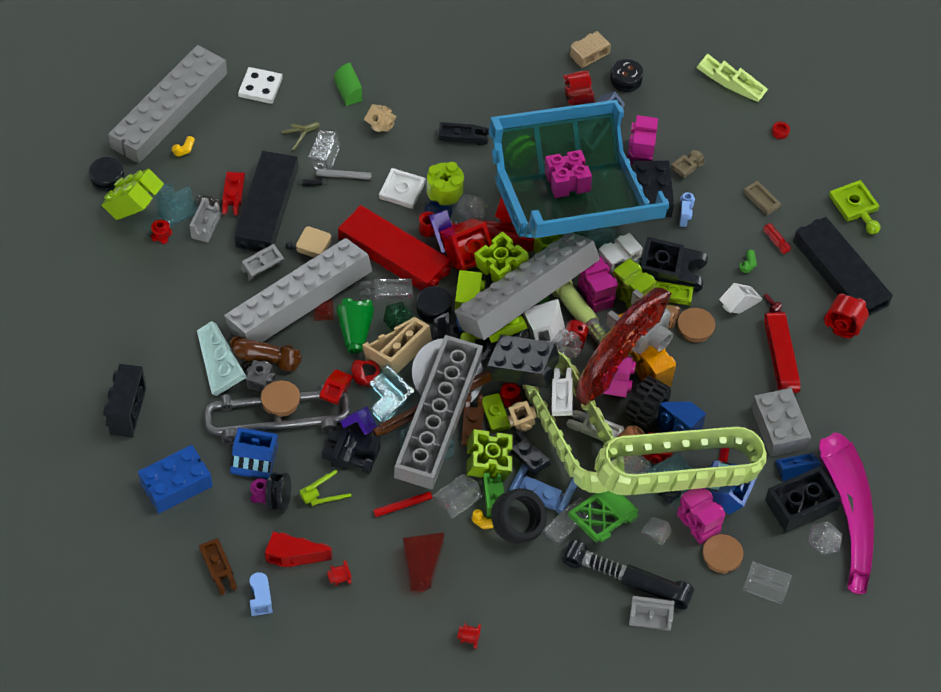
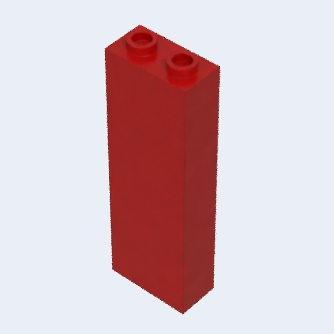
M362 205L338 227V240L342 241L347 238L365 251L369 259L419 290L430 286H438L440 280L443 277H447L451 271L450 259Z

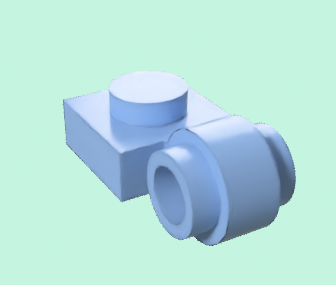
M686 192L680 197L679 227H687L688 220L692 219L693 209L691 208H693L695 202L692 193Z

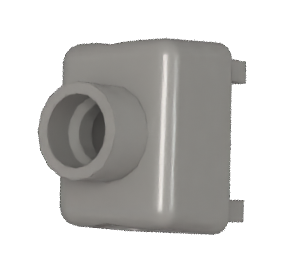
M637 289L632 292L631 304L634 307L631 308V313L627 318L623 320L612 310L607 314L606 325L619 335L618 341L637 354L643 353L650 346L660 352L668 346L673 338V333L668 330L670 311L654 296L647 298Z

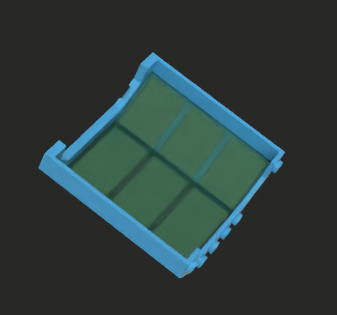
M617 100L491 117L489 136L493 139L492 159L493 164H496L497 167L495 181L518 237L540 238L665 218L666 212L669 209L668 199L664 197L662 191H658L655 204H649L648 198L643 193L642 185H639L636 173L631 168L630 160L626 158L623 152L620 124L624 117L623 107H620ZM582 150L586 160L585 166L588 165L592 175L591 192L576 194L575 191L569 193V196L555 198L551 190V182H548L545 174V156L560 154L563 157L567 156V152Z

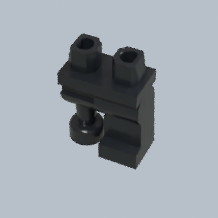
M343 428L342 432L331 430L328 442L336 444V446L333 448L325 445L322 451V458L331 461V467H339L346 470L350 466L362 468L363 473L370 474L381 449L382 437L374 435L372 438L356 431H349L348 428Z

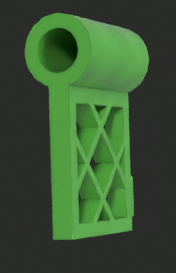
M607 491L595 493L569 511L568 516L595 542L599 540L604 542L611 537L610 532L623 523H633L639 516V509L624 495H617ZM596 501L602 506V510L591 508V504ZM579 512L588 513V519H582L576 514ZM591 514L602 515V521L591 520ZM605 516H612L617 521L614 523L605 522ZM591 525L601 526L602 531L596 534L591 529Z

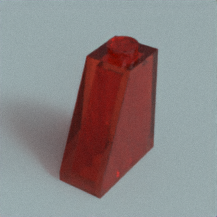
M444 532L403 538V551L411 591L423 592L432 588L444 547Z

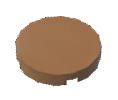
M689 308L679 315L677 329L686 340L697 343L704 342L712 336L716 324L713 316L706 310Z
M274 381L268 384L261 394V403L264 410L269 414L272 413L279 417L295 412L301 401L298 388L289 381Z
M719 534L707 539L703 546L702 557L709 569L717 573L726 574L739 568L743 560L744 551L737 539L730 535Z

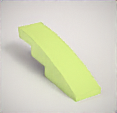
M708 53L696 67L726 88L757 102L768 90L742 68L737 71L725 61L720 64Z

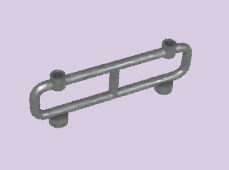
M324 384L318 387V391L300 393V399H319ZM344 392L341 397L343 412L339 415L282 421V416L279 417L274 414V422L217 428L212 424V412L214 410L222 409L223 411H229L235 407L262 405L261 397L232 400L231 395H222L220 401L210 403L205 408L204 425L210 434L221 435L222 443L226 445L234 444L238 428L265 431L321 425V431L324 434H330L331 430H337V423L350 415L351 408L349 397Z

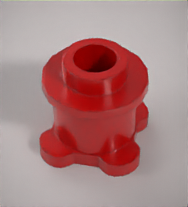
M163 219L152 223L151 230L154 234L151 235V240L159 241L162 244L168 243V238L172 235L169 223Z
M507 382L502 385L499 395L505 408L512 407L513 404L521 402V396H519L520 388L516 383Z
M346 560L343 561V565L330 566V570L327 571L330 583H334L337 586V583L347 581L348 585L351 584V573Z
M464 623V627L460 626L457 638L461 639L460 643L474 644V648L477 649L482 624H478V628L468 626L467 623Z

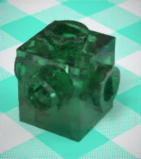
M398 302L386 306L383 321L394 331L395 327L414 318V314L403 302Z

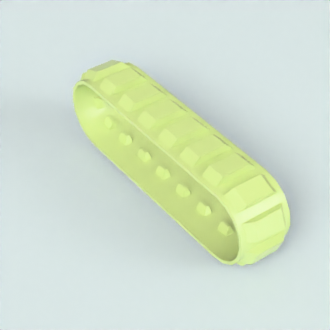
M558 351L560 358L556 368H559L560 374L564 375L565 378L567 368L572 369L573 393L579 398L582 409L588 414L589 422L597 430L598 438L602 439L604 444L616 438L612 436V430L608 423L604 422V416L601 410L596 407V402L591 393H588L584 380L580 379V373L576 366L571 364V359ZM523 385L526 397L530 404H533L537 417L541 419L545 432L548 433L553 447H556L557 454L561 462H564L568 475L574 478V483L581 489L591 493L607 492L608 490L601 485L597 478V472L581 468L579 461L574 459L570 445H567L562 437L564 436L562 430H559L556 426L555 417L549 413L547 409L548 404L542 400L539 394V388ZM624 456L613 457L612 465L619 471L624 472Z
M744 427L630 435L613 438L605 442L596 457L594 469L597 471V478L601 485L617 495H637L733 486L749 483L756 479L766 463L767 452L761 438L753 431ZM714 448H734L745 454L751 464L626 474L613 466L610 458Z

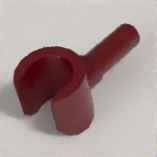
M767 293L764 294L763 297L771 305L769 308L770 313L782 312V304L773 301Z

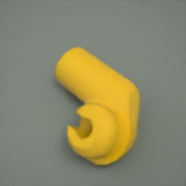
M187 136L183 146L179 144L173 145L172 152L177 157L190 153L195 139L192 136Z
M476 509L472 512L471 519L473 523L482 529L493 528L492 519H487L483 515L482 510Z

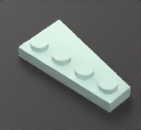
M211 321L197 330L213 395L218 396L247 378L216 323Z

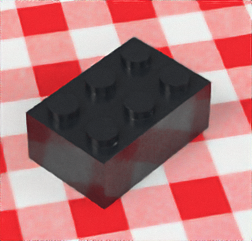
M633 161L632 170L636 173L639 185H642L643 193L648 198L649 204H655L658 191H662L664 197L669 202V209L665 217H672L674 197L670 162Z
M500 335L487 366L493 380L548 388L560 356L555 342Z
M119 364L118 370L113 373L114 384L113 387L109 388V402L104 406L103 415L106 416V426L109 428L110 435L133 438L147 389L142 366Z
M821 466L768 488L765 502L785 532L836 511L841 501V496Z

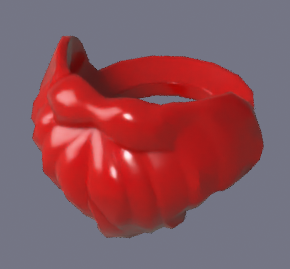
M355 360L351 366L355 382L365 387L374 386L375 379L380 375L381 369L379 365L371 360ZM366 364L373 365L376 368L375 374L365 376L362 366Z

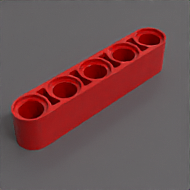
M765 313L764 325L778 391L792 388L793 393H799L801 387L786 313Z

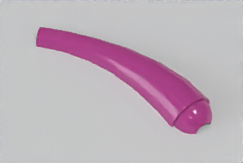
M834 432L829 437L821 438L818 446L819 459L835 489L841 496L840 502L847 519L851 542V566L847 588L853 593L865 594L867 593L874 547V515L871 491L863 463L853 443L849 442L843 435ZM847 494L853 498V512Z

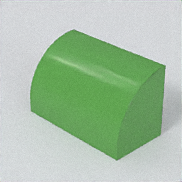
M349 62L341 66L334 75V82L345 106L362 102V86Z

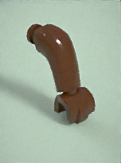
M235 336L230 341L233 354L244 361L257 360L266 361L271 364L278 363L279 368L294 371L302 360L300 350L292 349L291 345L282 346L279 351L278 346L249 340L240 336Z

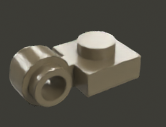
M693 150L688 157L683 155L673 162L671 169L684 179L697 170V166L701 167L706 159L700 151Z

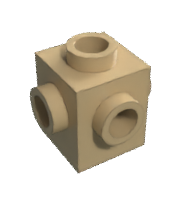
M372 104L364 120L372 125L371 128L380 133L381 131L388 132L394 126V120L397 116L391 113L392 110L387 106Z
M524 401L517 402L512 407H509L510 415L507 417L511 427L515 426L516 430L518 429L522 432L533 428V425H535L534 418L537 417L533 406L529 407L528 402Z

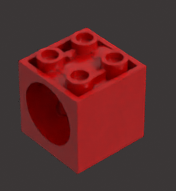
M471 218L439 231L446 256L450 259V267L462 271L477 266L474 253L485 245L488 247L492 245L487 225L484 221Z

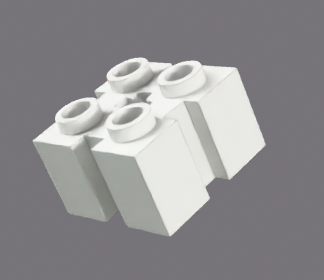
M628 233L616 238L614 244L602 245L599 248L598 255L602 257L605 263H608L610 268L609 274L613 276V270L629 258L640 265L641 261L638 258L642 256L643 248Z

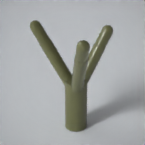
M317 121L305 126L291 124L290 126L294 129L282 130L281 133L302 131V134L292 148L294 152L306 133L320 128V125Z

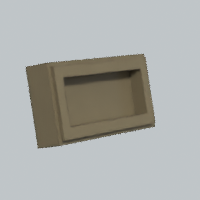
M758 181L743 190V193L766 216L781 207V203Z

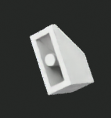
M733 283L719 300L724 304L723 308L727 312L740 314L761 302L762 298L751 286Z

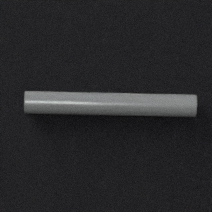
M317 169V176L371 180L372 173Z

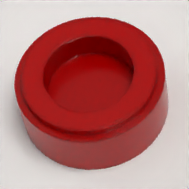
M785 122L774 123L771 131L772 135L777 139L787 138L790 132L789 125Z

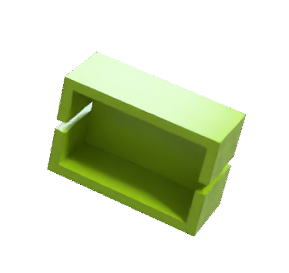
M149 168L143 171L138 170L133 175L129 174L126 178L123 179L121 177L114 184L116 187L104 196L105 201L101 206L116 220L122 219L144 210L153 199L147 192L155 196L164 183Z

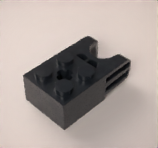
M647 237L640 266L642 272L652 275L655 281L694 287L693 292H699L703 288V280L700 276L691 273L689 269L703 268L708 262V256L704 252L684 248V245Z

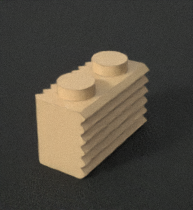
M596 31L593 34H588L580 41H575L570 47V57L581 68H584L610 54L611 44Z

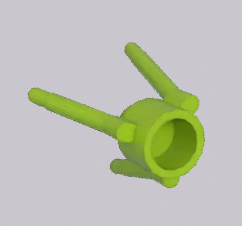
M337 470L324 475L311 485L299 490L305 504L311 503L312 507L319 503L349 498L352 495L348 493L317 499L320 495L316 487L337 474Z

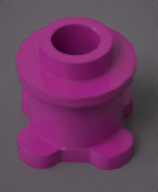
M261 478L251 483L250 491L253 495L250 497L252 503L261 502L266 505L267 480Z

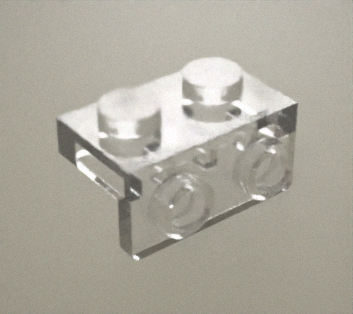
M462 474L445 487H442L432 497L434 502L446 508L449 517L453 519L480 500L482 493L477 481Z

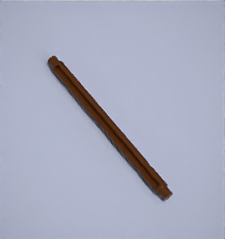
M489 369L474 377L470 391L493 380ZM418 405L379 424L378 427L372 429L375 436L385 435L411 422Z

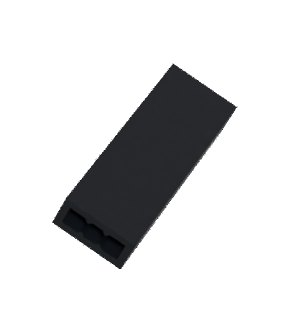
M262 151L234 235L236 248L260 252L272 244L275 245L298 171L297 156Z
M827 217L816 219L811 224L805 227L801 226L796 230L793 240L794 244L837 295L845 294L856 299H863L866 302L869 316L890 305L893 297L891 292Z

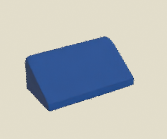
M813 453L775 460L782 481H787L820 466L819 460Z

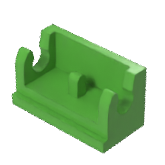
M483 473V492L487 519L492 517L491 510L494 502L504 493L500 473H497L496 478H490L489 473Z

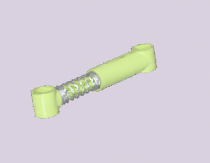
M572 280L551 293L554 297H558L576 320L588 326L589 334L592 335V338H595V341L604 350L607 363L609 352L631 356L626 347L618 346L615 341L611 340L612 337H608L609 334L605 333L606 330H603V326H600L598 316L575 289Z

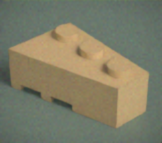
M414 317L395 327L394 331L389 334H381L378 336L379 339L370 344L366 342L362 346L366 360L376 362L380 369L395 377L417 355L423 346L432 341L430 326Z

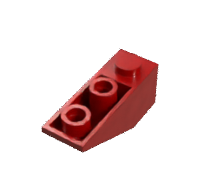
M274 531L265 551L267 563L282 567L332 560L333 557L332 547H329L327 544H317L310 542L306 538H295L287 533H277Z

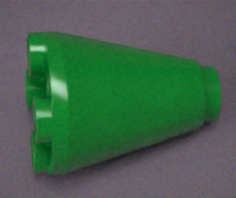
M344 298L342 303L336 306V311L345 347L349 353H362V345L366 343L374 316V306L372 305V300L353 301L351 298Z

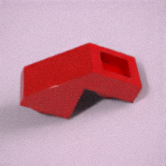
M335 369L327 378L319 398L338 405L343 393H347L354 376Z

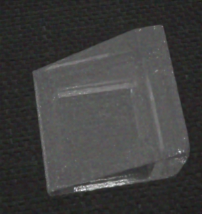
M651 517L641 533L656 543L663 545L672 533V529L668 521Z

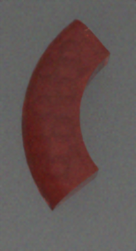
M658 287L651 289L638 299L606 334L588 361L575 388L576 397L583 405L586 406L609 389L619 370L617 367L627 358L641 336H645L653 327L660 323L671 297V292Z

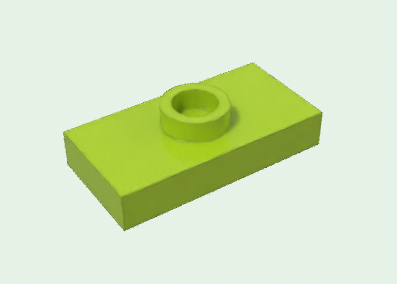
M656 281L654 297L659 301L691 306L694 287Z
M499 393L484 396L482 408H484V414L491 433L510 429L511 425Z

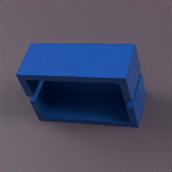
M193 445L138 471L140 484L147 496L150 497V501L158 514L213 487L211 474L203 461H201Z

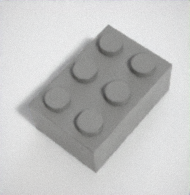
M792 388L754 396L751 410L769 456L773 457L806 450L811 435Z

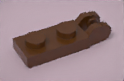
M471 393L467 396L463 414L462 446H467V439L474 429L482 430L484 408H482L483 394L481 393L477 396L478 408L470 407Z
M216 538L198 545L220 595L225 594V588L221 583V580L224 578H228L230 588L233 591L236 590L237 585L233 577V571L219 539Z

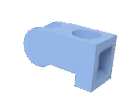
M254 573L250 577V589L255 595V599L250 600L251 614L256 616L273 613L268 578L264 573Z

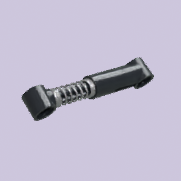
M578 540L569 541L562 557V562L571 568L578 569L581 566L592 567L593 570L597 569L599 572L603 571L604 574L608 573L609 576L613 575L614 578L618 577V580H621V583L663 600L674 601V608L686 610L695 591L694 587L687 582H674L628 564L626 566L623 564L621 566L618 565V562L617 564L613 563V560L608 561V558L605 560L602 556L600 558L597 554L593 555V552L588 551V547Z

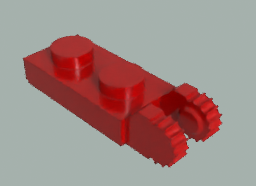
M226 172L222 214L227 215L228 205L234 206V215L239 214V208L242 204L245 173Z

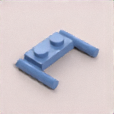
M522 463L508 491L518 488L531 490L541 498L546 508L555 510L558 514L562 515L577 487L574 483V478H572L563 494L562 490L525 476L528 468Z

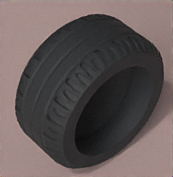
M524 488L510 490L501 494L494 502L491 510V522L495 532L505 541L514 544L529 542L537 538L545 528L547 522L546 507L541 498L531 490ZM514 499L522 502L529 512L530 521L524 533L514 529L508 518V509Z

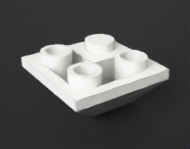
M558 299L534 305L523 313L524 321L530 331V339L555 343L562 339L565 325Z

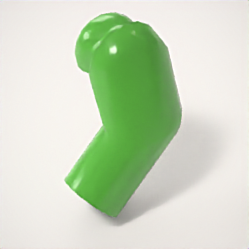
M754 250L746 251L747 261H744L743 264L740 262L739 264L741 272L749 273L757 266Z

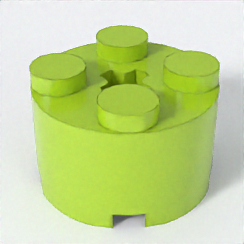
M455 162L430 166L427 173L426 190L429 199L439 202L440 205H452L459 201V198L463 195L464 174Z

